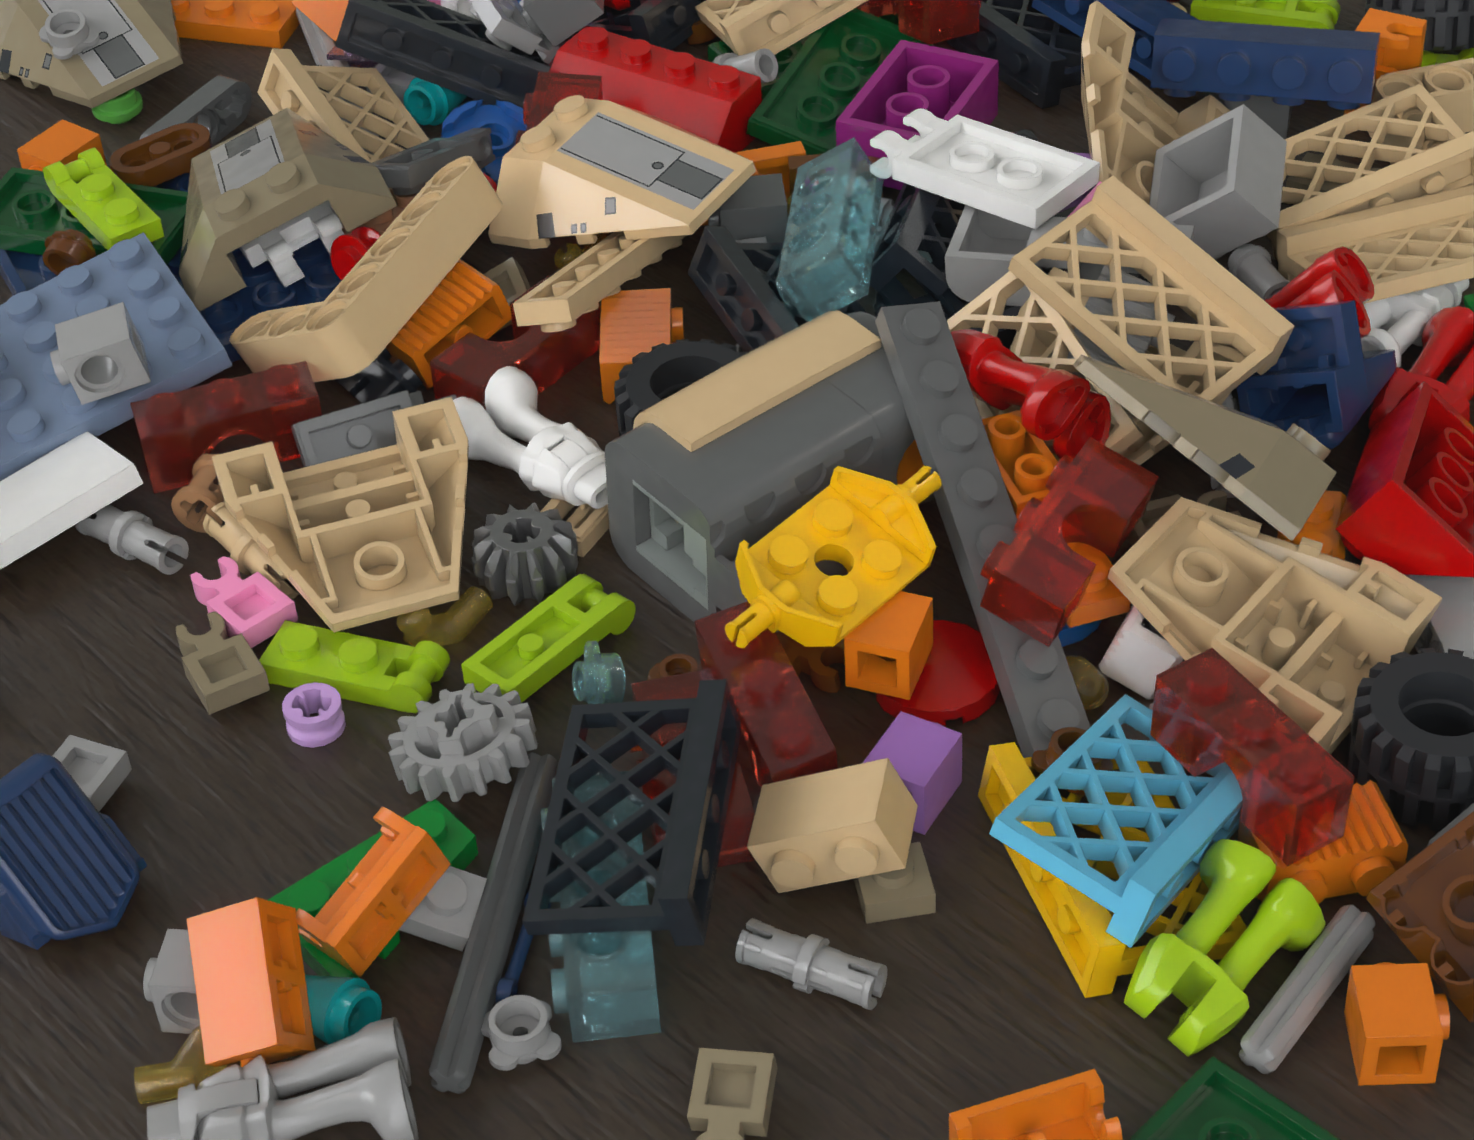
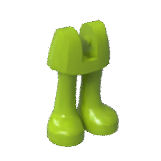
M1220 839L1215 841L1206 851L1200 863V877L1209 889L1206 896L1193 915L1175 935L1161 933L1150 939L1138 959L1124 999V1004L1143 1019L1171 993L1184 1003L1188 1008L1180 1016L1179 1023L1169 1035L1168 1040L1187 1057L1200 1052L1217 1041L1243 1019L1250 1007L1248 996L1243 992L1260 968L1280 947L1291 952L1302 951L1316 941L1326 925L1322 910L1312 893L1301 882L1293 878H1284L1265 896L1251 923L1220 962L1216 964L1206 956L1235 918L1261 893L1276 872V864L1268 855L1240 841Z

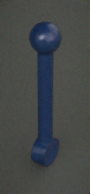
M529 891L527 892V894H526L525 897H524V906H525V908H526V904H527V899H528ZM550 899V903H549L548 909L551 908V901H552V899ZM524 924L521 927L505 977L501 978L498 982L496 1004L518 993V981L534 936L527 934Z

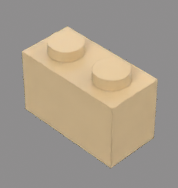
M888 758L762 785L747 848L778 893L905 869L918 805Z

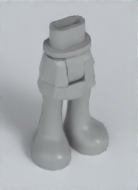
M396 1017L370 1022L351 1036L289 1061L267 1065L260 1054L243 1067L234 1064L200 1082L197 1090L193 1083L178 1089L177 1100L147 1106L148 1140H294L330 1126L345 1122L361 1121L371 1123L383 1140H419L415 1112L408 1088L412 1084L410 1066L399 1022ZM336 1083L305 1095L286 1099L288 1097H291L293 1095L316 1087Z

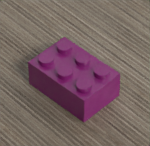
M900 40L836 120L837 153H843L844 166L853 165L857 160L864 157H887L881 149L870 146V140L885 130L894 131L906 140H909L914 135L920 136L914 127L903 124V118L916 109H926L934 116L947 121L958 114L990 125L998 115L999 60ZM892 176L887 179L869 177L864 180V182L868 183L881 182L882 186L901 190L904 184L892 179Z

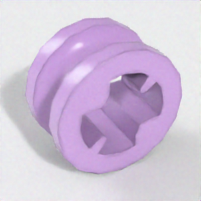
M308 683L294 688L284 698L282 711L286 720L287 734L292 742L302 747L315 748L330 744L342 735L346 727L345 715L342 710L341 696L336 688L325 683ZM313 713H319L318 716H314V717H310V716H309L310 714H313Z

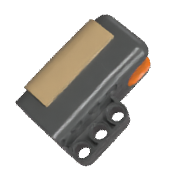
M838 310L828 311L737 358L640 412L634 419V426L631 431L610 441L606 445L605 468L609 530L616 552L630 570L703 630L713 631L729 620H734L750 607V603L741 592L735 565L740 542L745 540L749 543L748 549L828 487L834 468L841 466L891 481L895 485H902L924 466L904 409L902 397L897 388L875 323L877 316L862 311L844 314ZM932 493L918 505L919 508L935 499L934 494ZM823 560L816 563L817 568L828 576H844L848 574L847 569L839 562ZM767 628V629H765V630H764L762 633H760V634H766V633H772V632Z

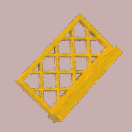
M1015 742L989 745L978 797L992 824L995 818L1041 775L1032 767V757L1024 758ZM1110 759L1113 764L1112 770L1119 769L1116 760ZM1136 761L1141 773L1155 774L1147 761ZM1105 792L1110 804L1135 806L1130 793ZM1070 793L1067 799L1061 798L1063 802L1079 803L1083 795ZM1151 795L1157 808L1176 809L1168 796ZM1021 822L1041 836H1056L1053 826L1049 822ZM1074 824L1100 835V839H1103L1098 825ZM1119 827L1124 840L1150 842L1147 833L1134 827ZM1004 844L1084 997L1090 998L1112 994L1117 976L1133 974L1138 959L1146 945L1129 948L1108 934L1106 930L1113 917V912ZM1086 860L1090 867L1101 874L1115 880L1119 879L1113 861ZM1200 872L1192 879L1189 888L1185 887L1171 903L1177 906L1172 918L1168 919L1160 915L1146 932L1155 936L1161 933L1175 935L1184 926L1181 923L1187 912L1194 913L1209 890L1200 877ZM1240 915L1235 918L1206 956L1212 960L1222 959L1247 928Z

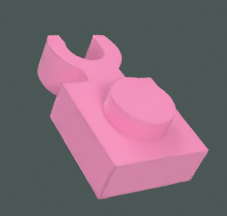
M223 556L218 559L221 578L207 580L198 572L190 575L195 597L201 604L207 606L208 614L211 612L220 614L224 619L228 637L231 638L242 633L251 648L275 635L285 620L298 621L295 602L259 572L242 580L237 563L229 557Z

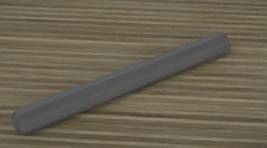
M534 752L527 754L530 763L527 767H520L476 917L469 934L429 1067L432 1087L440 1092L449 1090L453 1093L461 1094L470 1087L484 1039V1035L481 1033L484 1017L493 1008L498 982L503 973L545 826L558 764L554 756L550 754L543 756Z

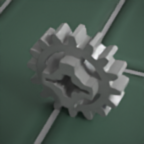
M470 683L463 690L450 692L447 689L441 690L439 693L440 701L434 704L425 701L417 702L416 707L419 714L416 717L401 716L397 720L401 732L390 734L388 737L392 749L388 753L398 781L403 780L406 791L410 794L422 789L427 801H433L442 792H449L452 802H457L463 794L474 791L479 796L487 794V783L496 780L507 784L512 781L508 769L511 767H527L530 762L526 751L537 749L538 746L534 733L537 730L528 703H521L519 693L515 690L502 695L499 684L494 683L486 688L483 693H477L474 683Z

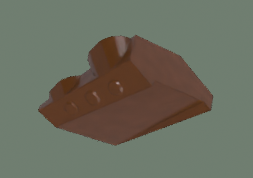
M1473 811L1373 888L1366 898L1420 963L1428 964L1430 976L1470 1023L1474 1022Z

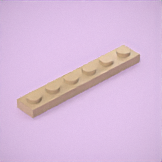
M623 231L611 233L515 301L513 307L517 326L540 325L542 332H558L574 327L579 316L598 309L599 301L607 296L619 293L621 291L620 285L628 280L640 277L642 275L641 270L644 267L661 261L662 254L669 249L682 245L681 239L687 235L626 240Z

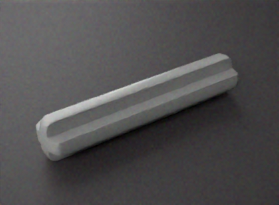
M1354 905L1343 906L1337 911L1242 1037L1240 1044L1242 1049L1239 1052V1057L1245 1065L1254 1066L1262 1074L1271 1073L1278 1068L1351 969V965L1356 962L1373 939L1374 932L1372 929L1375 926V920L1369 912H1361Z

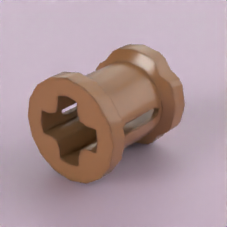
M219 453L203 454L193 466L191 482L188 486L179 489L172 499V511L178 521L196 532L206 533L203 527L206 514L211 516L221 526L224 522L211 510L218 503L225 502L220 485L213 483L217 475L212 456L219 455ZM200 501L204 502L205 505L201 512L196 513L195 508Z

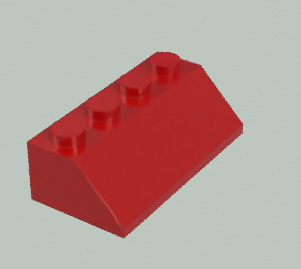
M586 25L557 50L534 117L541 123L554 111V106L560 100L569 96L580 95L587 99L612 101L650 114L734 153L741 152L755 139V137L746 134L749 118L762 102L761 77L739 71L733 66L719 65L695 58L689 53L675 52L652 45L645 40L631 39L608 32L601 27Z
M1424 381L1371 428L1335 529L1340 533L1345 547L1360 560L1363 557L1385 563L1406 575L1474 577V427Z

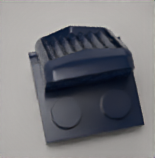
M1355 300L1274 308L1291 322L1294 328L1277 363L1262 375L1255 372L1237 386L1240 412L1273 423L1285 432L1294 423L1331 450L1346 438L1393 376L1397 366L1395 350L1363 352Z
M37 753L0 779V932L7 938L38 950L51 939L68 940L115 928L120 922L138 885L140 871L146 868L147 864L110 816L98 812L63 764L53 756Z

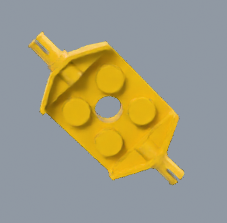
M837 466L833 470L828 487L748 549L749 543L745 540L740 542L735 565L741 592L750 603V607L725 625V632L729 640L733 642L737 638L736 646L745 648L749 642L768 628L772 633H775L777 630L781 631L805 647H834L930 567L937 546L918 505L933 492L941 488L942 481L938 473L934 471L930 475L932 468L922 466L917 473L902 485H895L891 481ZM823 560L839 562L847 569L848 574L844 576H828L817 568L816 563Z

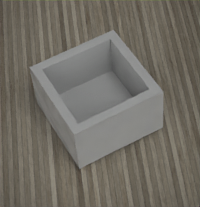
M1242 104L1156 150L1149 205L1166 220L1179 225H1194V243L1213 259H1218L1224 254L1279 228L1287 141Z

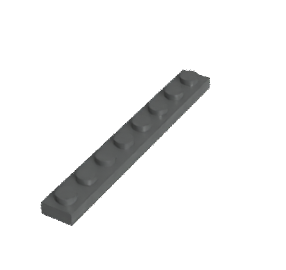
M940 301L881 307L875 323L888 362L902 397L904 409L923 464L932 468L930 475L936 471L941 478L942 486L933 494L1024 758L1032 757L1035 751L1048 748L1053 733L1058 729L1076 727L1087 731L1090 728L1088 718Z

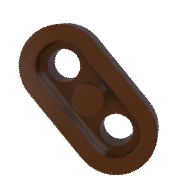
M180 123L170 126L116 150L109 159L110 168L124 183L157 187V185L179 175L190 173L191 159L213 147L210 132L205 126L197 123Z

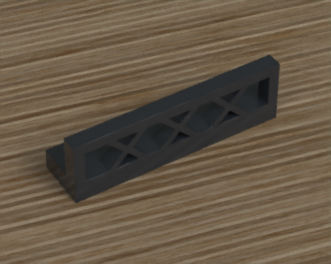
M904 183L861 279L879 292L904 268L938 297L941 296L949 288L946 281L945 254L965 204L954 201L958 210L952 209L947 198ZM934 223L941 224L947 238L940 236ZM917 251L928 252L934 265Z

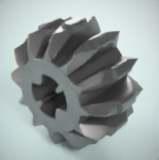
M532 503L526 510H517L509 504L506 514H487L485 526L474 530V540L472 542L474 575L478 577L479 585L485 586L489 590L492 599H501L509 596L514 606L518 605L524 598H533L538 603H541L545 593H554L565 585L566 581L576 576V569L578 567L576 534L572 530L571 523L561 519L558 509L540 512L536 503Z

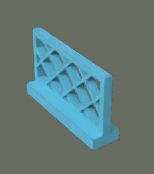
M1125 694L995 818L989 834L1113 912V917L1106 932L1131 948L1200 872L1201 860L1210 846L1220 839H1229L1239 828L1240 810L1247 804L1253 807L1256 806L1277 762L1254 748L1237 762ZM1123 723L1128 724L1149 737L1150 741L1126 739L1121 725ZM1091 758L1115 759L1120 771L1095 770ZM1136 761L1160 762L1165 774L1141 773ZM1182 764H1193L1213 777L1187 776ZM1058 789L1084 790L1089 803L1063 802ZM1105 792L1130 793L1135 806L1110 805ZM1151 795L1175 796L1181 809L1157 808ZM1021 822H1049L1052 824L1056 836H1041ZM1072 824L1098 825L1103 839L1077 838ZM1119 827L1145 828L1150 842L1124 840ZM1086 860L1113 861L1119 879L1116 882L1112 881L1090 867Z

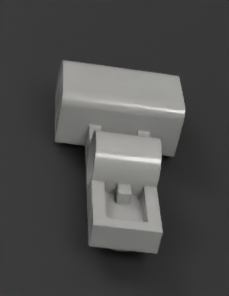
M965 205L945 254L946 281L949 288L962 300L971 302L1009 272L1008 267L1013 256L1068 217L1053 216L1035 230ZM1169 221L1194 242V225H1179ZM1086 228L1077 233V245L1108 248ZM1041 259L1035 263L1042 271L1044 267L1068 269L1067 261ZM1079 262L1080 279L1098 280L1104 265ZM1121 267V271L1125 273L1140 274L1134 268ZM1026 285L1007 299V306L1022 307L1030 297V291Z

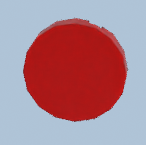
M933 620V647L910 700L876 693V700L885 712L895 718L902 711L946 727V720L963 717V723L980 717L995 704L1000 688L981 633L965 624L946 620Z

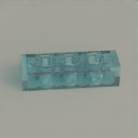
M855 138L812 159L797 169L776 286L785 304L790 308L796 307L806 322L828 311H836L868 295L884 180L870 172V165L872 163Z
M620 771V773H621L622 775H624L625 773L628 772V771ZM596 774L577 787L574 791V796L582 803H585L611 783L601 774ZM555 778L552 779V787H554ZM626 797L598 818L613 829L638 811L639 808ZM541 808L542 833L548 808ZM586 826L562 844L561 850L570 858H573L600 837ZM640 833L627 844L638 854L642 855L644 854L642 833ZM614 852L589 870L587 874L601 885L629 864ZM644 878L615 900L621 906L649 905L647 880ZM574 881L552 897L550 903L560 902V908H570L588 893ZM651 931L549 935L551 957L564 956V968L551 969L555 1014L569 1013L573 1042L661 1033Z

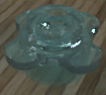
M587 641L585 643L584 661H577L573 666L572 686L578 701H587V704L622 702L624 698L626 679L623 662L617 653H600L597 641Z

